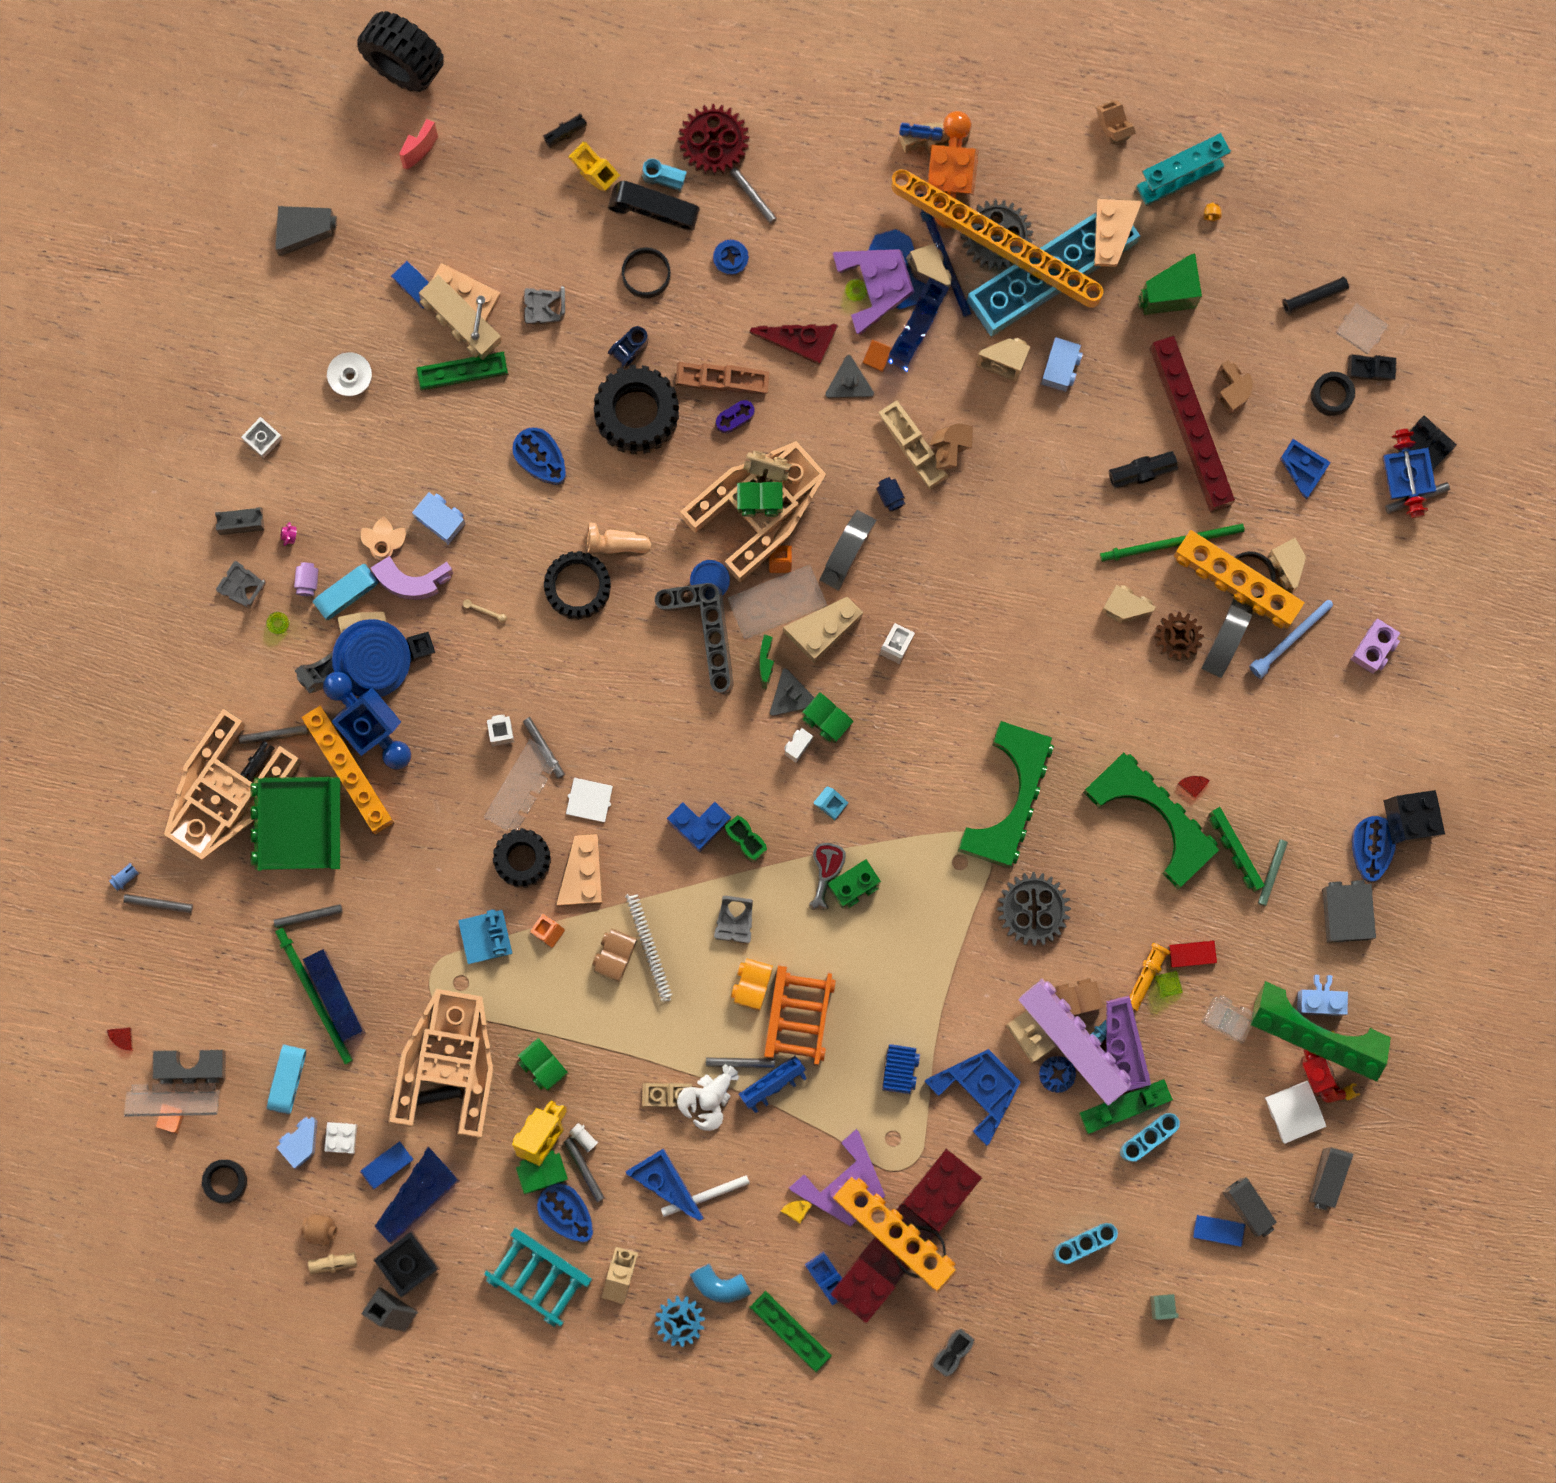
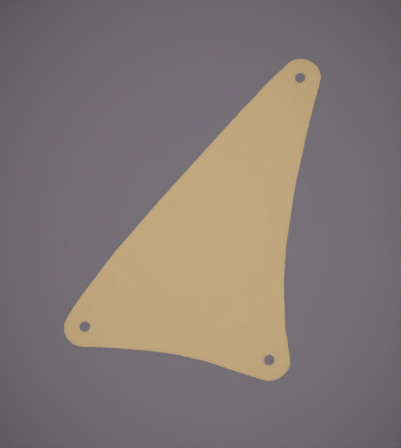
M946 832L843 848L846 852L845 863L835 878L867 859L881 880V883L878 885V891L870 896H867L865 893L858 898L860 902L851 908L847 906L842 908L828 886L824 898L828 909L817 908L812 910L809 903L815 898L819 883V868L813 859V855L642 898L634 903H641L640 906L634 909L643 908L636 913L644 912V914L638 917L646 916L640 921L647 920V922L640 926L649 925L642 930L650 929V931L644 934L651 933V936L644 939L652 937L653 940L646 943L655 942L648 947L656 946L651 951L657 950V953L653 955H659V957L653 960L661 959L655 964H662L657 968H663V970L657 973L665 972V974L659 977L666 976L661 981L667 980L668 982L661 986L670 985L664 989H671L670 992L666 993L672 994V996L668 997L671 999L670 1001L662 1002L661 999L663 997H659L661 993H658L659 989L656 988L659 984H655L657 980L653 979L655 977L652 975L654 971H650L652 967H649L650 963L647 962L648 958L646 956L648 954H644L646 950L641 945L644 941H640L642 937L638 936L640 934L637 932L639 928H635L637 924H634L635 920L632 919L634 916L631 915L633 911H630L631 907L628 906V902L555 921L565 931L553 948L531 934V929L508 935L513 953L510 955L472 964L467 963L465 949L446 955L433 967L429 978V989L432 997L436 989L481 996L486 1021L632 1055L701 1078L709 1075L714 1080L723 1074L722 1067H706V1057L764 1058L778 965L787 967L786 972L791 973L790 975L825 981L827 974L831 973L832 979L836 980L834 993H829L821 1046L826 1048L824 1061H819V1065L816 1066L814 1065V1057L779 1052V1054H774L773 1056L775 1068L733 1067L738 1072L739 1078L738 1080H731L728 1087L742 1092L781 1064L796 1056L806 1069L803 1072L806 1075V1079L803 1080L801 1076H796L794 1078L795 1087L787 1082L778 1093L765 1097L768 1103L826 1132L841 1142L857 1129L871 1162L884 1170L899 1171L913 1165L919 1159L924 1149L931 1089L924 1081L932 1076L933 1055L943 1004L957 958L974 910L990 874L992 863L958 852L964 832ZM956 855H963L967 858L968 865L964 870H956L953 867L952 860ZM723 896L753 900L752 928L750 929L751 941L749 944L734 942L733 939L725 941L714 938L715 929L718 927L717 921ZM730 902L728 905L731 914L735 918L741 915L746 908L741 902ZM611 928L637 938L636 946L621 982L595 973V967L592 966L595 955L597 953L601 954L604 946L601 945L602 938L605 932H610ZM746 958L773 966L761 1011L734 1004L735 998L731 997L734 984L739 985L741 976L737 975L740 963H745ZM459 975L466 976L469 980V986L464 991H458L453 986L455 977ZM789 984V986H784L783 995H787V998L823 1003L825 990ZM785 1007V1009L781 1008L780 1018H784V1021L820 1026L821 1012ZM789 1030L777 1031L776 1040H779L780 1043L816 1048L818 1035ZM889 1044L917 1048L916 1053L920 1054L919 1065L914 1067L913 1076L917 1077L915 1090H911L909 1095L882 1091ZM897 1131L900 1134L901 1142L898 1146L891 1147L886 1143L885 1136L888 1132Z

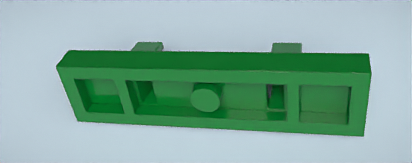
M1165 1079L1122 1095L1110 1105L1102 1103L1080 1112L1079 1115L1087 1134H1090L1170 1102L1173 1099ZM1141 1095L1144 1096L1146 1100V1105L1144 1104Z

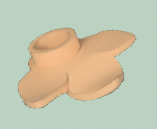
M384 516L376 522L373 530L368 528H362L361 530L362 543L370 548L372 556L379 561L384 560L388 556L391 557L393 550L400 548L406 538L405 528L393 530L392 525ZM383 546L386 548L384 553L378 552L379 547Z

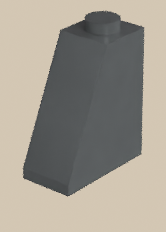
M278 206L275 247L277 254L283 256L332 237L333 229H337V216H334L331 208Z
M1332 1147L1323 1149L1309 1202L1315 1203L1314 1208L1328 1211V1208L1336 1207L1353 1158V1153Z
M1247 1177L1239 1178L1222 1191L1255 1237L1260 1235L1266 1237L1274 1230L1273 1225L1277 1223Z

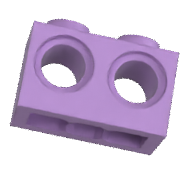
M1377 618L1350 660L1372 674L1378 669L1382 670L1388 661L1385 657L1389 650L1393 652L1400 642L1397 639L1400 632ZM1379 633H1383L1387 636V643H1382L1379 641ZM1367 652H1373L1376 655L1375 662L1367 659Z

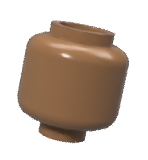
M317 1213L306 1217L301 1227V1234L304 1236L305 1241L319 1246L328 1245L331 1240L336 1238L338 1231L332 1217Z

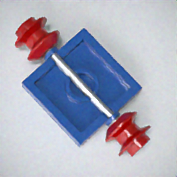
M1400 429L1395 431L1392 439H1397V444L1393 447L1401 450V452L1383 456L1390 498L1394 500L1409 497L1404 505L1410 508L1406 515H1411V518H1419L1425 516L1424 512L1428 511L1427 508H1423V503L1427 500L1419 495L1436 492L1429 449L1424 448L1410 451V448L1416 444L1415 441L1410 440V436L1414 432H1409V429Z

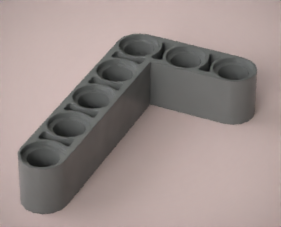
M712 583L663 589L657 592L655 604L662 610L675 611L700 607L711 687L718 693H729L733 688L734 681L721 589ZM714 588L716 592L715 597L707 600L705 596L706 591ZM691 591L693 593V600L685 603L683 596L686 592ZM664 595L671 596V603L668 606H663L661 603ZM716 610L718 612V619L715 622H710L708 615L711 611ZM718 632L721 634V641L715 645L711 642V637L714 633ZM717 655L724 657V663L720 667H716L714 664V659ZM721 677L727 679V685L723 689L717 687V681Z

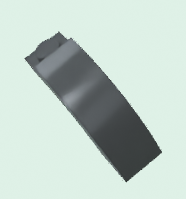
M856 510L825 565L826 567L819 579L821 582L838 591L840 590L854 560L868 539L877 521L876 519Z
M1233 599L1201 669L1222 678L1252 617L1253 607L1248 606L1246 603L1241 604Z
M332 652L316 663L301 665L295 670L299 683L306 688L309 694L322 690L325 678L334 672Z

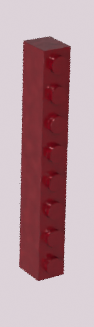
M1173 335L1155 341L1150 351L1209 511L1212 513L1230 507L1234 503L1235 498L1176 339Z

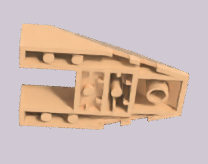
M797 441L771 451L765 456L771 459L781 457L786 459L787 463L792 464L789 470L785 469V472L789 473L787 481L782 480L783 513H778V516L767 517L765 513H756L754 517H744L757 534L725 561L726 569L739 583L756 570L791 535L826 476V473ZM744 464L732 467L681 510L680 516L696 534L730 503L737 509V483L779 481L767 478L768 469H764L763 476L747 473V470L743 469Z
M224 709L184 765L175 802L164 833L165 836L201 860L205 859L254 821L251 820L250 815L251 806H254V797H251L250 793L252 782L221 762L246 725ZM279 746L258 778L292 777L302 762L299 758Z
M436 989L401 1054L388 1124L410 1128L413 1126L420 1081L465 1088L457 1136L481 1138L493 1072L484 1005L481 996Z

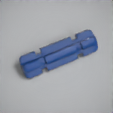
M901 123L899 134L901 136L908 137V135H912L911 137L932 138V140L941 141L943 129L939 127L931 129V126L917 124L910 126V123Z

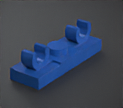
M793 1056L740 1092L739 1096L748 1108L757 1113L756 1104L762 1101L767 1106L768 1101L765 1097L778 1093L787 1082L795 1087L794 1078L799 1075L805 1080L806 1075L803 1072L806 1069L798 1058Z

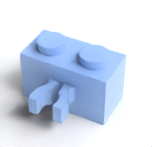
M1313 975L1316 990L1298 991L1297 1011L1301 1015L1345 1016L1348 1014V992L1329 990L1332 984V975L1326 976L1327 982L1324 984V991H1322V984L1319 982L1320 975Z

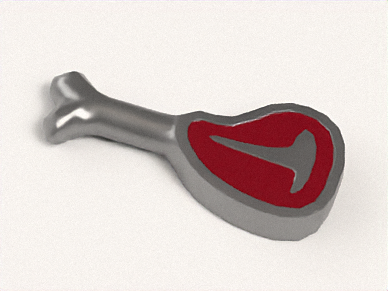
M821 843L813 851V859L819 868V883L816 896L809 903L812 910L817 908L828 909L824 899L828 882L839 874L845 863L846 852L842 847L832 843Z

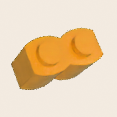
M746 958L745 963L741 962L737 974L741 976L739 985L734 984L731 997L735 998L734 1004L761 1011L773 966Z

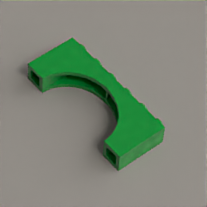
M1000 721L992 746L1002 750L1011 759L1016 768L1019 779L1017 801L1012 812L1000 823L984 829L966 827L958 852L1006 868H1010L1012 863H1017L1020 851L1016 849L1019 842L1023 843L1027 830L1023 829L1025 821L1030 822L1034 809L1030 808L1033 799L1037 800L1040 792V787H1037L1039 778L1044 779L1047 770L1044 762L1046 757H1051L1054 745L1051 744V737Z
M1123 752L1083 793L1098 808L1109 801L1121 798L1139 800L1154 808L1166 821L1173 840L1172 857L1162 874L1179 889L1219 851L1216 847L1218 843L1210 835L1206 837L1201 831V825L1194 819L1190 820L1185 815V809L1176 802L1174 804L1169 799L1170 794L1162 786L1158 787L1153 782V776L1146 770L1142 771L1137 766L1138 761L1131 754L1126 755Z
M1267 981L1264 982L1255 1000L1251 1026L1378 1082L1387 1066L1391 1037L1371 1028L1362 1036H1345L1328 1031L1302 1016L1290 1004L1286 996V990Z

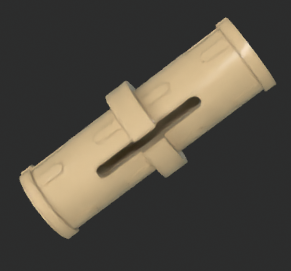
M355 1252L338 1256L331 1254L326 1258L308 1260L310 1275L329 1271L335 1273L337 1270L357 1267Z

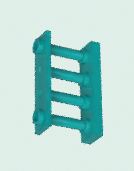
M1219 133L1143 170L1142 173L1146 180L1137 184L1136 188L1145 205L1148 206L1224 169L1225 165L1221 158L1230 154L1231 150L1223 135Z
M515 1227L510 1234L514 1238L512 1240L513 1245L493 1274L486 1270L484 1273L488 1277L486 1282L495 1288H498L499 1285L545 1315L543 1320L551 1326L555 1327L557 1324L562 1326L564 1321L559 1319V1316L578 1287L581 1288L583 1285L588 1287L592 1278ZM526 1246L533 1251L531 1254L532 1258L514 1285L510 1286L501 1278L520 1249H524ZM546 1259L552 1263L550 1267L552 1270L531 1300L520 1291L539 1262H543ZM565 1272L571 1276L569 1280L571 1283L550 1313L539 1304L559 1274L562 1275Z

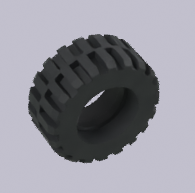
M389 11L376 13L357 39L359 53L362 54L363 59L373 69L377 70L381 76L386 77L391 83H395L399 87L406 88L411 92L426 90L444 65L442 50L425 31L419 29L416 24L409 22L408 19L400 17L395 13L391 14Z
M629 365V369L626 370L623 367L616 369L617 373L614 375L610 373L606 376V381L604 383L601 382L598 387V393L595 394L594 416L599 433L603 438L607 439V443L613 447L615 445L621 452L628 450L630 454H637V451H643L646 454L650 453V449L654 447L657 450L662 447L664 441L668 442L671 438V433L675 432L677 427L679 403L675 388L671 386L670 380L667 377L663 378L661 372L656 369L650 371L649 366L642 365V368H636V365ZM631 392L646 393L656 401L658 408L656 418L650 424L641 428L625 426L618 420L615 413L618 400Z

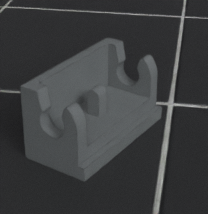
M261 507L215 512L217 518L216 530L219 535L265 530L263 509Z

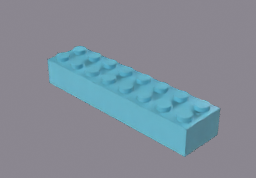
M1096 213L1040 249L1086 276L1101 267L1094 266ZM1134 226L1131 228L1123 252L1138 243L1140 234ZM1038 258L1029 259L1032 264L1040 263ZM1014 264L970 292L967 297V303L992 337L1058 295L1061 291ZM1057 269L1049 270V273L1053 276L1060 274ZM1070 280L1068 281V284L1072 286L1077 281Z

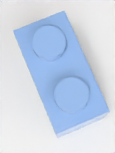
M1055 337L1041 384L1065 392L1068 385L1073 387L1076 373L1072 372L1075 365L1079 366L1083 353L1079 352L1081 345Z
M428 492L412 514L415 519L449 545L464 527V515L455 507L451 510L446 506V500L437 493L434 496Z

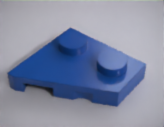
M1292 439L1280 458L1305 499L1309 497L1331 463L1295 439Z

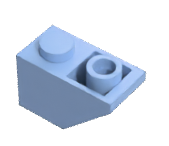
M305 1117L296 1125L298 1129L293 1134L286 1133L279 1140L280 1145L276 1147L294 1169H298L315 1154L318 1121L314 1117L310 1119Z

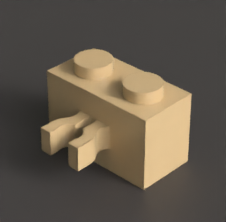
M1028 1011L1006 1025L1031 1063L1056 1047L1054 1041Z

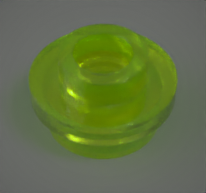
M859 279L849 281L845 287L846 296L852 301H861L867 294L866 284ZM858 288L860 293L854 294L852 289Z
M274 612L268 616L266 625L271 633L282 634L289 627V619L282 612ZM276 620L282 621L280 627L274 626Z

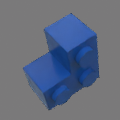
M682 802L667 817V822L699 853L731 821V816L716 802L700 817Z

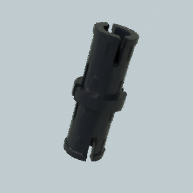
M579 113L569 121L559 123V127L544 134L543 138L548 143V147L551 148L561 140L571 138V134L586 127L587 122L582 114Z
M263 740L253 757L250 756L248 758L249 763L240 775L245 778L249 774L247 780L252 782L260 769L263 770L265 767L263 764L275 748L270 745L266 752H263L268 745Z

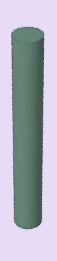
M1279 840L1264 883L1265 886L1258 901L1260 905L1267 906L1288 844L1287 841Z

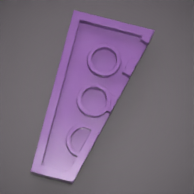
M1129 996L1106 1001V1052H1109L1116 1060L1114 1064L1120 1070H1125L1130 1076L1131 1086L1127 1091L1151 1085Z

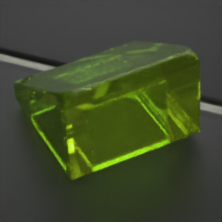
M1177 971L1155 976L1160 998L1183 993Z

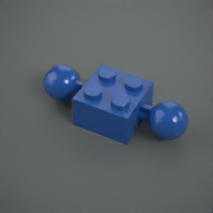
M342 672L329 674L323 683L324 693L328 698L342 701L346 706L332 720L336 728L360 756L379 744L383 749L382 758L386 766L394 770L405 768L411 760L410 748L404 742L393 741L389 737L401 723L400 719L373 688H370L359 698H356L351 692L352 681L348 675Z

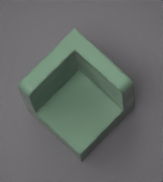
M1174 1294L1150 1296L1152 1319L1179 1318L1178 1313H1176Z

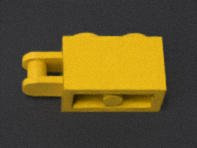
M550 1101L543 1111L536 1108L533 1114L529 1115L526 1119L525 1126L520 1133H517L513 1139L512 1146L516 1155L540 1166L564 1130L561 1120L566 1114L567 1107L564 1105L558 1106L556 1102Z

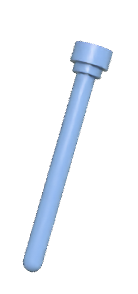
M1326 600L1265 658H1260L1251 663L1249 668L1252 673L1262 679L1268 673L1269 665L1333 606V602Z

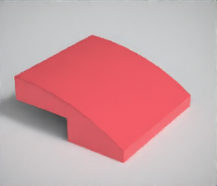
M426 119L417 138L408 135L399 153L404 169L408 170L417 164L436 142L438 134L435 122Z

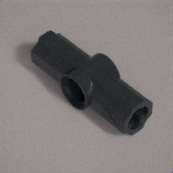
M1173 451L1154 457L1144 456L1131 461L1130 464L1110 469L1108 471L1109 479L1114 489L1133 483L1143 484L1154 480L1157 476L1177 471L1178 464Z

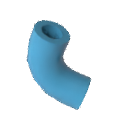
M710 1263L689 1274L699 1291L705 1297L715 1302L731 1303L752 1294L741 1273L731 1279L722 1280L717 1277Z

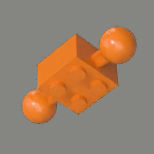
M954 111L949 113L943 122L944 132L949 137V146L932 145L928 183L956 199L957 194L974 195L979 151L974 148H962V139L971 130V120L964 112ZM940 202L936 207L943 208L945 204ZM955 213L953 217L955 219H962V214ZM935 218L936 223L940 227L946 229L952 228L944 222L940 221L939 219Z

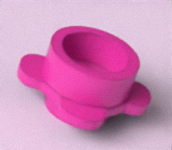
M290 522L281 529L280 540L284 541L283 546L295 543L297 527L291 526Z

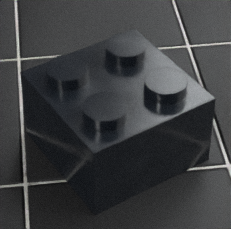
M1436 790L1398 795L1383 800L1393 845L1433 839L1445 834Z
M412 1231L374 1259L376 1265L400 1297L407 1295L440 1270L438 1264Z

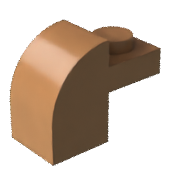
M1115 99L1096 107L1100 125L1110 144L1126 141L1131 135L1136 134L1134 125L1126 119L1122 103Z
M1228 359L1221 364L1218 371L1229 386L1219 393L1217 399L1228 414L1231 415L1247 402L1253 390V381L1249 372L1241 377V371L1235 363L1231 364Z
M957 423L941 428L934 433L930 446L937 447L936 469L947 470L957 466V452L972 448L973 426Z

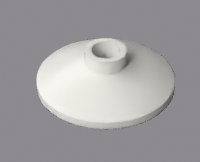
M348 352L336 356L327 369L329 385L336 393L343 396H356L367 389L372 378V371L368 361L356 353ZM347 374H354V378L348 380L346 378Z

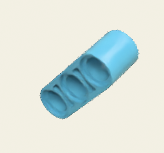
M362 564L318 595L313 600V603L325 620H329L372 590L379 581L367 565Z
M285 1044L282 1046L267 1102L268 1110L290 1115L305 1062L306 1049Z
M1172 1113L1159 1116L1121 1146V1157L1128 1162H1134L1142 1158L1179 1129L1180 1121L1178 1117ZM1166 1117L1171 1118L1174 1125L1171 1130H1166L1163 1127L1162 1122ZM1147 1131H1151L1155 1135V1142L1153 1144H1148L1144 1139ZM1129 1145H1134L1137 1149V1155L1134 1158L1126 1154V1148Z
M1103 1223L1058 1244L1053 1252L1054 1258L1062 1264L1076 1261L1113 1243L1118 1236L1117 1229L1109 1223ZM1104 1227H1108L1112 1231V1236L1109 1240L1102 1239L1100 1235ZM1083 1237H1088L1091 1240V1247L1088 1250H1083L1080 1247V1240ZM1062 1247L1069 1248L1071 1252L1067 1260L1059 1257V1250Z

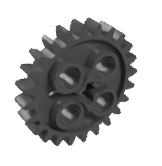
M994 199L993 205L985 201L984 208L979 204L977 205L976 210L978 213L989 219L994 216L999 217L1002 221L999 225L1009 231H1015L1019 237L1032 244L1033 240L1027 238L1033 235V231L1027 230L1031 227V222H1025L1027 214L1020 216L1022 208H1018L1015 211L1013 210L1014 203L1007 207L1005 200L1002 201L1001 205H998L996 199ZM974 224L972 226V228L977 231L983 229V227L980 224ZM961 235L962 240H967L963 243V248H970L966 255H974L973 263L980 260V267L982 268L986 263L988 264V270H991L993 265H996L998 271H1000L1001 265H1004L1006 269L1010 267V261L966 235ZM993 236L991 237V239L995 242H1000L1002 240L1000 236H997L996 238ZM1017 246L1010 248L1013 253L1021 252V249Z
M1032 872L1029 879L1023 873L1022 881L1014 877L1015 885L1008 882L1006 885L1009 891H1001L1005 898L998 899V902L1003 904V906L996 909L999 912H1003V915L998 917V920H1005L1006 922L1001 927L1002 929L1009 927L1010 930L1007 936L1013 933L1016 934L1015 942L1023 938V945H1026L1028 940H1031L1032 946H1036L1037 940L1042 945H1045L1046 937L1052 942L1054 940L1052 934L1060 936L1061 932L1058 928L1065 929L1067 927L1062 921L1070 919L1065 914V912L1071 910V907L1065 906V903L1070 899L1062 897L1066 890H1058L1060 882L1055 885L1051 884L1052 876L1046 881L1044 880V873L1039 878H1036L1035 872ZM1032 889L1036 891L1035 907L1039 908V911L1035 913L1036 929H1032L1033 913L1031 910H1028L1032 906ZM1024 892L1027 894L1028 902L1024 904L1019 903L1016 899L1017 893ZM1041 892H1047L1050 895L1051 901L1045 904L1039 900ZM1018 915H1025L1028 918L1027 926H1020L1017 923ZM1041 915H1048L1050 917L1051 924L1049 926L1041 925L1039 921Z

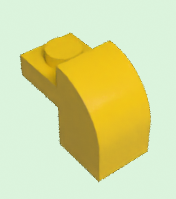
M582 142L568 156L580 170L579 173L599 190L606 191L621 176L607 159L600 158L586 142Z

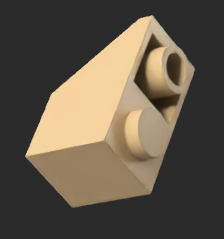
M935 243L910 251L906 259L914 278L942 292L946 291L951 284V275L947 269L945 270L942 252L940 249L937 250Z
M1293 538L1271 550L1268 554L1270 557L1268 559L1272 563L1274 570L1277 569L1281 576L1279 577L1281 585L1284 589L1288 588L1290 593L1298 587L1306 559L1296 538Z
M1116 585L1101 612L1123 623L1149 616L1156 607L1152 605L1153 602L1143 596L1139 598L1132 594L1133 591L1130 588Z
M618 1247L615 1248L602 1294L603 1299L624 1304L638 1256L637 1252Z

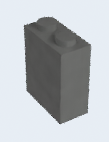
M1364 880L1351 881V885H1342V882H1329L1328 886L1322 889L1327 943L1375 939L1372 885L1365 884Z

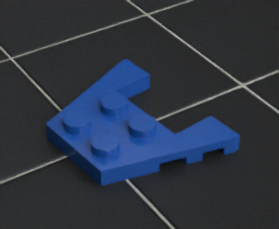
M989 1049L924 1081L939 1096L956 1080L989 1115L972 1132L986 1146L991 1142L1006 1109L1021 1083Z

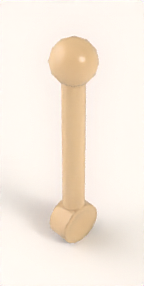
M468 599L463 602V606L466 609H475L497 618L502 623L507 620L505 614L499 615L474 605Z

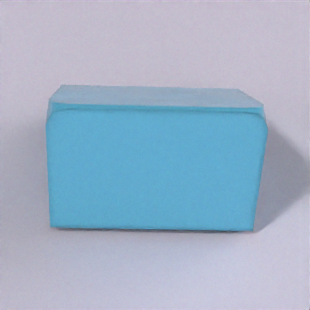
M828 786L814 801V804L833 820L839 816L849 803L837 791Z

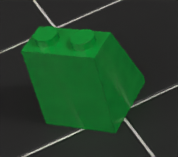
M1196 254L1188 255L1145 282L1143 289H1141V295H1138V305L1140 309L1143 308L1144 315L1196 309L1202 298Z

